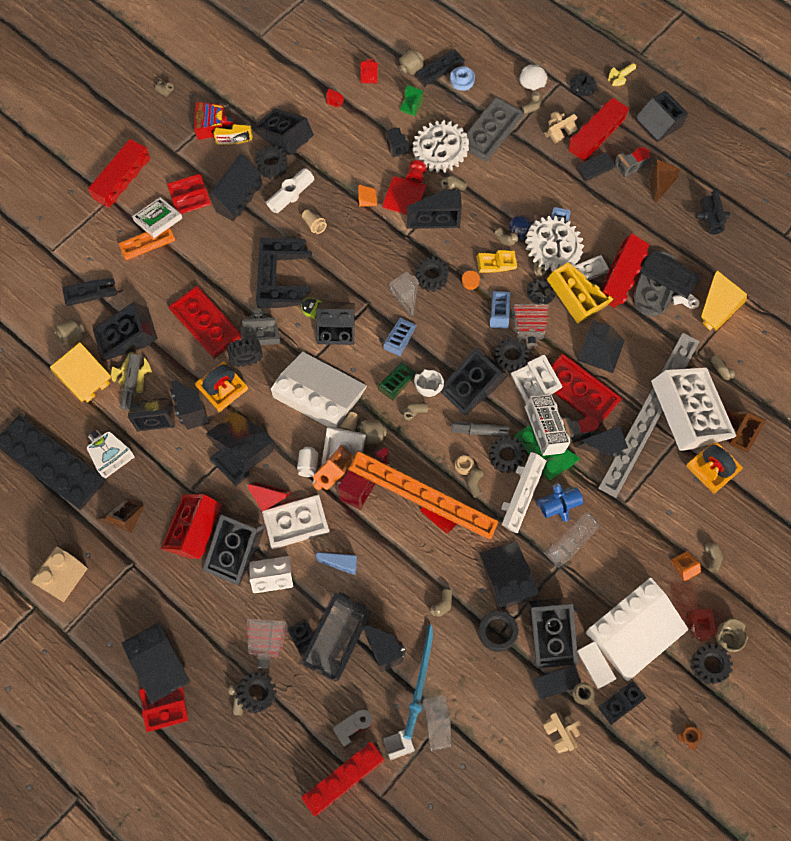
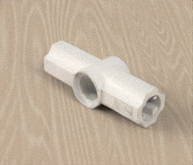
M303 168L292 179L285 180L282 183V188L266 201L270 210L274 213H279L290 202L297 201L299 194L314 181V176L308 169Z

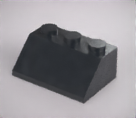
M241 153L210 192L216 212L233 222L237 216L239 217L242 214L243 208L251 202L253 195L261 189L263 184L261 173Z

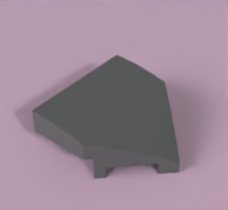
M256 308L249 318L242 321L240 329L241 338L245 340L247 338H251V340L256 338L261 345L280 344L278 325L275 324L276 319L269 318L262 313L261 309Z

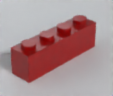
M615 98L605 102L598 113L595 112L590 121L582 125L578 134H574L570 138L568 151L585 162L625 121L629 108Z
M129 139L88 188L92 199L110 208L117 201L119 195L128 188L129 183L138 176L143 166L149 162L150 155L147 147Z
M633 233L623 240L599 289L607 297L610 296L614 299L608 304L613 308L626 301L628 297L627 292L635 283L633 279L642 268L640 264L648 255L647 249L650 244Z
M370 742L301 797L312 815L316 817L385 760L374 744Z

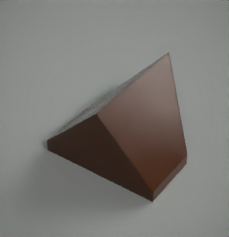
M658 159L650 177L653 200L656 203L677 180L681 171L679 168Z
M749 411L726 412L736 434V437L729 439L730 445L748 453L764 426L766 419Z
M126 498L116 508L96 520L132 533L144 509V505Z

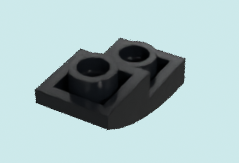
M306 619L288 628L300 656H302L313 634ZM316 641L313 647L320 650V647Z
M576 664L534 678L540 699L574 689L577 684L582 683Z
M632 681L597 708L609 724L612 725L645 700L646 697L636 683Z

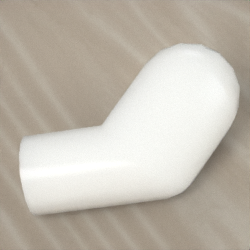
M691 294L688 299L680 295H675L671 298L673 305L682 303L690 309H695L700 304L699 300Z

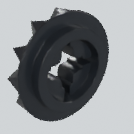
M583 72L579 75L575 74L570 80V89L576 95L589 96L596 90L597 82L594 76L591 77L589 73L587 75L583 74ZM586 81V84L581 87V83Z
M535 278L527 287V296L534 304L547 305L555 298L556 292L550 283L543 278L538 280ZM539 287H540L542 290L545 289L544 294H542L541 292H538Z

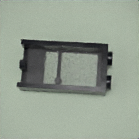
M340 592L338 594L334 593L331 596L298 662L334 682L340 679L371 614V611L367 610L368 607L360 602L354 603L349 600L350 598Z

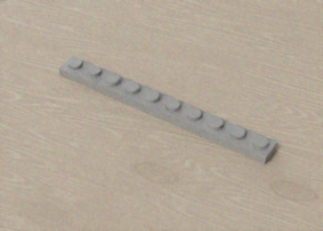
M682 333L661 373L665 370L685 369L700 341ZM654 387L625 438L628 448L622 450V455L615 457L598 488L615 498L618 496L663 411Z

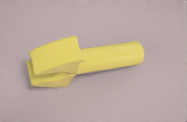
M632 63L621 71L613 68L608 81L612 80V78H617L613 81L612 86L625 84L626 79L624 76L635 70L636 65Z
M134 352L128 354L120 368L112 367L111 377L114 383L119 375H122L119 384L123 385L125 383L129 355L135 354Z
M145 358L144 366L141 370L139 369L136 382L137 393L143 392L144 375L147 372L152 373V369Z

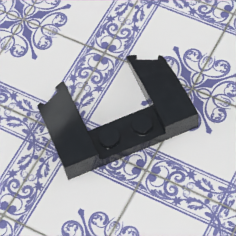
M260 238L256 293L257 308H284L303 304L302 298L305 293L309 294L311 292V287L276 286L278 260L312 257L311 250L306 251L303 246L306 243L305 239Z

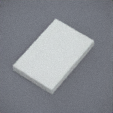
M319 495L266 509L262 512L272 549L330 533Z

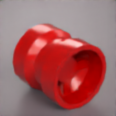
M418 160L411 161L409 165L410 171H408L406 179L422 184L423 174H425L427 169L426 164Z

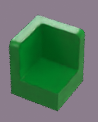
M407 85L405 100L400 107V111L416 116L423 102V90Z

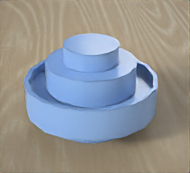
M457 67L451 72L450 83L455 89L464 91L474 85L475 75L470 68Z

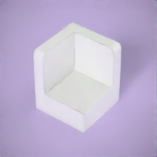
M405 730L384 739L390 760L414 752L412 741L403 738Z

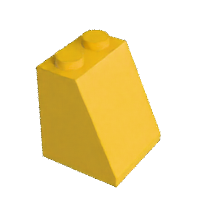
M81 343L77 344L50 367L52 373L81 403L84 401L88 403L96 396L94 392L99 388L104 390L111 384L109 373Z

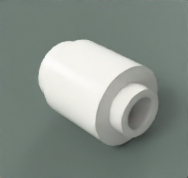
M304 447V449L299 451L297 470L300 476L313 477L317 470L319 453L312 447Z

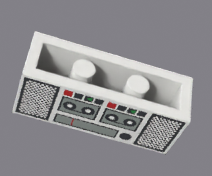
M552 395L531 396L525 409L542 455L564 453L570 444V437L565 431L563 419L558 413L557 404L554 402Z

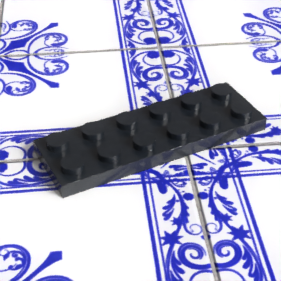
M18 415L0 435L1 451L80 511L106 482L105 478L21 415Z

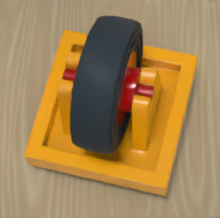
M225 361L221 362L195 383L196 388L218 412L222 411L248 390V386Z
M718 442L708 445L686 465L713 494L743 469Z

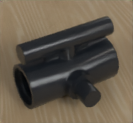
M714 190L711 192L712 195L702 198L700 200L702 211L695 212V219L705 221L710 235L723 232L725 230L724 224L727 223L726 219L730 218V212L723 209L718 190Z

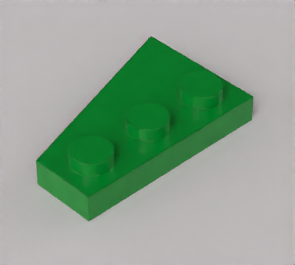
M529 425L514 435L517 438V442H522V447L524 446V452L528 457L532 452L546 460L542 474L549 483L581 459L567 449L564 453L543 456L533 428Z

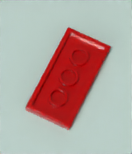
M195 286L168 306L172 314L213 359L227 350V346L231 342L235 343V340L241 339V333L198 286Z
M563 353L551 365L562 385V388L554 394L584 417H595L599 422V426L621 402L622 398Z

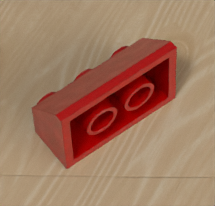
M183 494L160 549L189 559H201L205 552L208 538L213 532L214 523L220 515L222 504L204 494Z

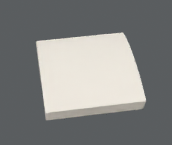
M545 355L528 362L527 366L511 373V378L526 404L531 396L552 395L562 388Z

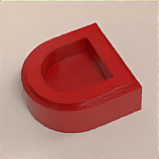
M328 89L326 103L334 107H341L344 97L339 92Z

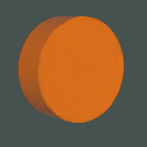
M467 271L463 274L462 285L466 289L473 290L479 286L480 276L477 272Z

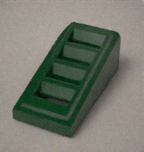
M401 362L378 385V390L393 401L414 378L416 372ZM401 370H405L407 373H409V375L406 376L401 372ZM396 375H400L404 380L402 381ZM392 380L397 381L399 385H396ZM388 384H390L395 389L392 390L391 388H389Z

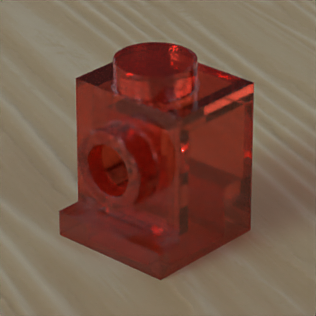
M712 609L691 610L686 614L689 621L691 638H697L699 642L709 641L710 637L716 634ZM698 624L703 626V630H699Z

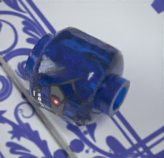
M524 215L516 216L509 224L510 234L515 233L519 241L525 242L528 238L526 234L535 222Z

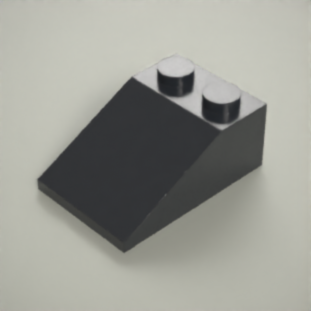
M277 108L273 109L252 127L256 134L270 145H273L274 148L275 145L279 149L282 148L283 152L285 151L287 155L294 154L298 148L314 136L307 118Z
M442 190L407 206V229L460 228L462 211L461 190Z
M136 302L131 303L93 329L102 361L142 349L158 339L149 309Z
M475 348L444 383L443 389L440 392L463 415H467L494 392L509 375L486 353Z
M236 412L206 433V436L243 474L273 452L274 440L261 427Z
M231 511L221 514L203 571L240 585L249 562H251L260 544L265 525Z
M517 542L479 552L497 610L537 599L539 593L533 575Z
M570 597L529 601L536 668L578 665L574 608Z
M160 622L121 643L151 703L190 683L179 657Z

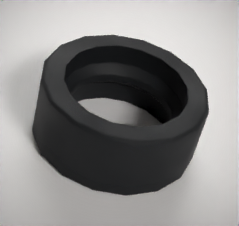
M497 610L491 611L484 616L480 622L478 634L480 641L486 648L491 651L501 652L512 647L517 639L519 630L513 616L507 612ZM500 619L509 625L510 637L507 641L494 643L488 638L486 628L492 620Z

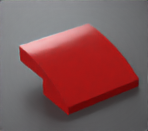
M201 174L167 184L175 209L180 214L211 205Z
M393 176L382 208L407 215V206L424 198L427 185Z
M184 687L177 689L154 703H151L144 689L139 690L146 733L189 721Z

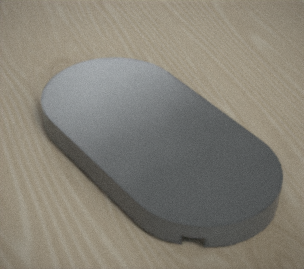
M659 251V253L677 262L672 254ZM640 274L633 294V304L644 315L658 316L667 310L673 291Z

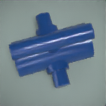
M556 483L553 485V494L537 499L536 504L540 507L545 518L558 514L561 516V520L566 522L569 520V509L582 505L583 498L577 487L573 488L571 486L562 489L561 484Z

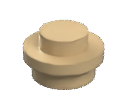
M460 456L455 461V469L458 473L467 475L474 469V461L469 456Z

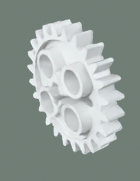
M443 120L442 124L436 121L434 126L429 123V128L423 126L424 132L418 131L419 136H415V142H413L415 160L425 163L429 167L430 172L434 168L437 173H439L440 169H443L445 173L446 168L452 171L453 165L459 167L458 161L464 162L463 157H467L469 142L467 134L463 133V128L458 129V124L452 126L451 121L448 125L445 124V120Z
M548 216L546 220L543 217L539 221L536 220L526 234V237H528L525 241L528 244L526 250H531L528 256L535 257L533 262L539 261L538 267L545 265V270L551 267L553 272L568 262L574 267L583 253L581 250L584 245L580 244L583 238H578L580 232L574 231L576 226H569L570 221L565 224L564 218L558 221L557 216L553 220Z

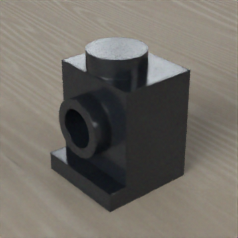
M400 128L387 130L386 142L392 158L408 154L409 142L408 140L406 141L405 134L401 133Z

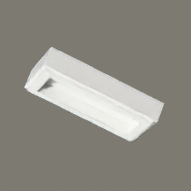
M595 641L577 650V655L596 689L616 680Z

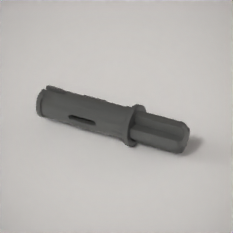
M129 355L125 383L121 389L123 394L120 409L130 410L133 403L134 394L137 392L135 387L142 357L140 355Z
M453 421L451 424V432L464 433L469 434V436H505V438L509 435V426L473 423V421H470V423Z

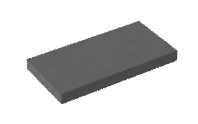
M495 97L466 133L469 142V151L467 152L487 163L523 118L524 112Z

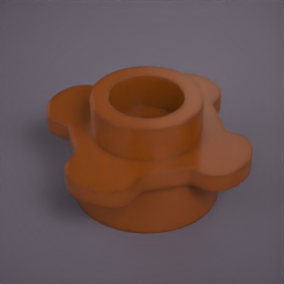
M686 723L683 725V731L677 735V739L679 742H684L688 745L689 749L694 750L697 748V743L703 738V733L692 727L690 723Z

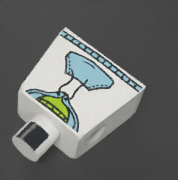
M98 430L90 433L89 439L93 443L87 446V450L103 478L106 479L135 457L130 449L112 433L107 432L101 435Z

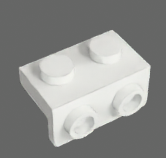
M289 556L249 562L250 582L253 593L293 587Z

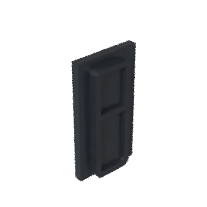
M656 250L650 254L639 273L685 299H688L702 276Z

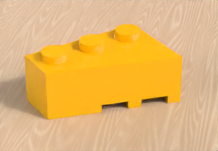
M568 262L554 270L547 278V281L576 323L579 324L605 308L614 299L602 293L597 285L591 284L585 279V275Z

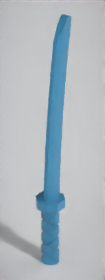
M432 625L427 626L418 680L413 701L409 704L408 708L410 713L403 734V738L411 740L416 717L422 710L420 700L433 640Z

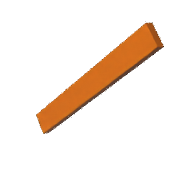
M360 451L355 453L348 470L487 539H492L498 520Z

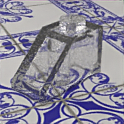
M407 271L390 282V292L410 317H412L415 313L419 282L415 276H411Z

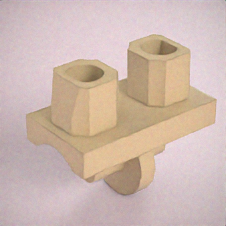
M552 113L551 120L548 123L550 126L553 124L554 126L544 133L546 138L551 137L557 143L565 137L561 131L562 129H565L568 136L578 130L574 122L577 119L576 115L573 114L564 119L565 115L563 113Z
M559 711L550 715L551 718L543 726L548 734L556 730L559 731L562 738L553 742L557 752L572 751L579 747L574 737L576 738L581 735L577 729V726L581 725L580 720L574 723L570 715L563 719Z

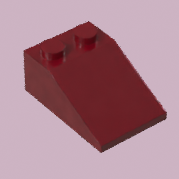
M383 448L371 456L386 465L389 463L387 448ZM349 470L345 477L342 476L337 483L339 498L348 505L361 510L376 483Z

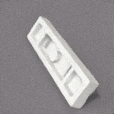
M530 453L525 467L518 466L516 474H519L521 478L511 503L504 502L501 508L506 511L502 526L515 533L519 531L546 463V460L536 453Z

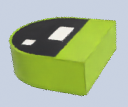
M315 298L305 299L301 305L303 314L316 319V308L318 302L322 301Z

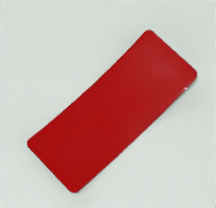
M424 507L420 509L428 519L446 534L457 525V523Z

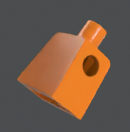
M342 445L332 453L314 474L312 485L317 490L322 488L328 490L349 468L354 456Z

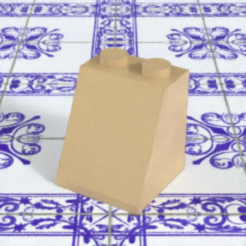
M55 547L30 582L64 603L88 568L72 555L59 547Z

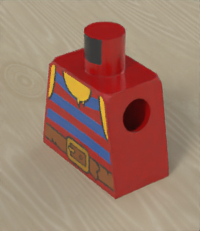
M196 102L194 130L197 140L214 138L215 128L225 129V126H233L235 124V116L226 115L222 105Z

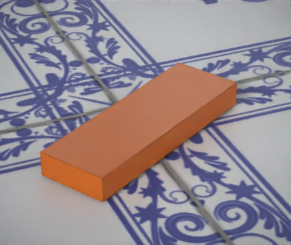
M169 227L155 238L145 232L118 244L125 260H128L176 240Z

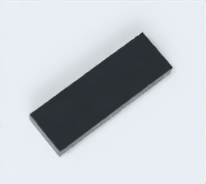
M454 49L416 71L415 77L425 87L455 68L465 64V59Z

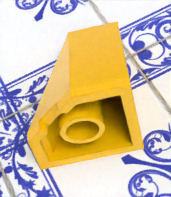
M719 271L714 275L701 316L702 324L707 329L711 330L713 328L715 331L747 300V294Z

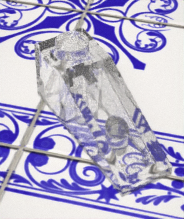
M586 511L544 554L559 568L578 552L600 525Z

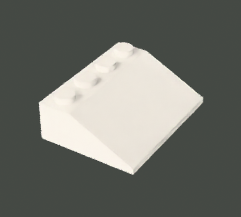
M302 352L280 374L272 386L271 392L273 398L326 427L338 428L348 413L352 411L367 385Z
M707 368L665 370L651 381L679 450L695 449L736 437Z
M650 577L585 633L593 642H596L600 651L628 682L689 629L666 594Z

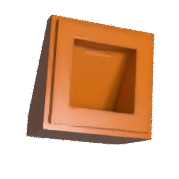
M358 185L359 207L377 206L376 189Z
M689 551L671 559L673 566L684 581L701 572L700 563Z

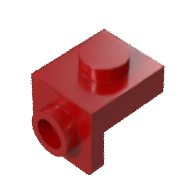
M365 59V62H361V84H378V62H375L374 59Z

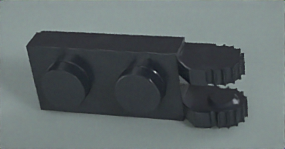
M112 278L97 279L63 287L66 306H71L103 297H113L117 294L115 288L101 290V287H111L115 284V281Z

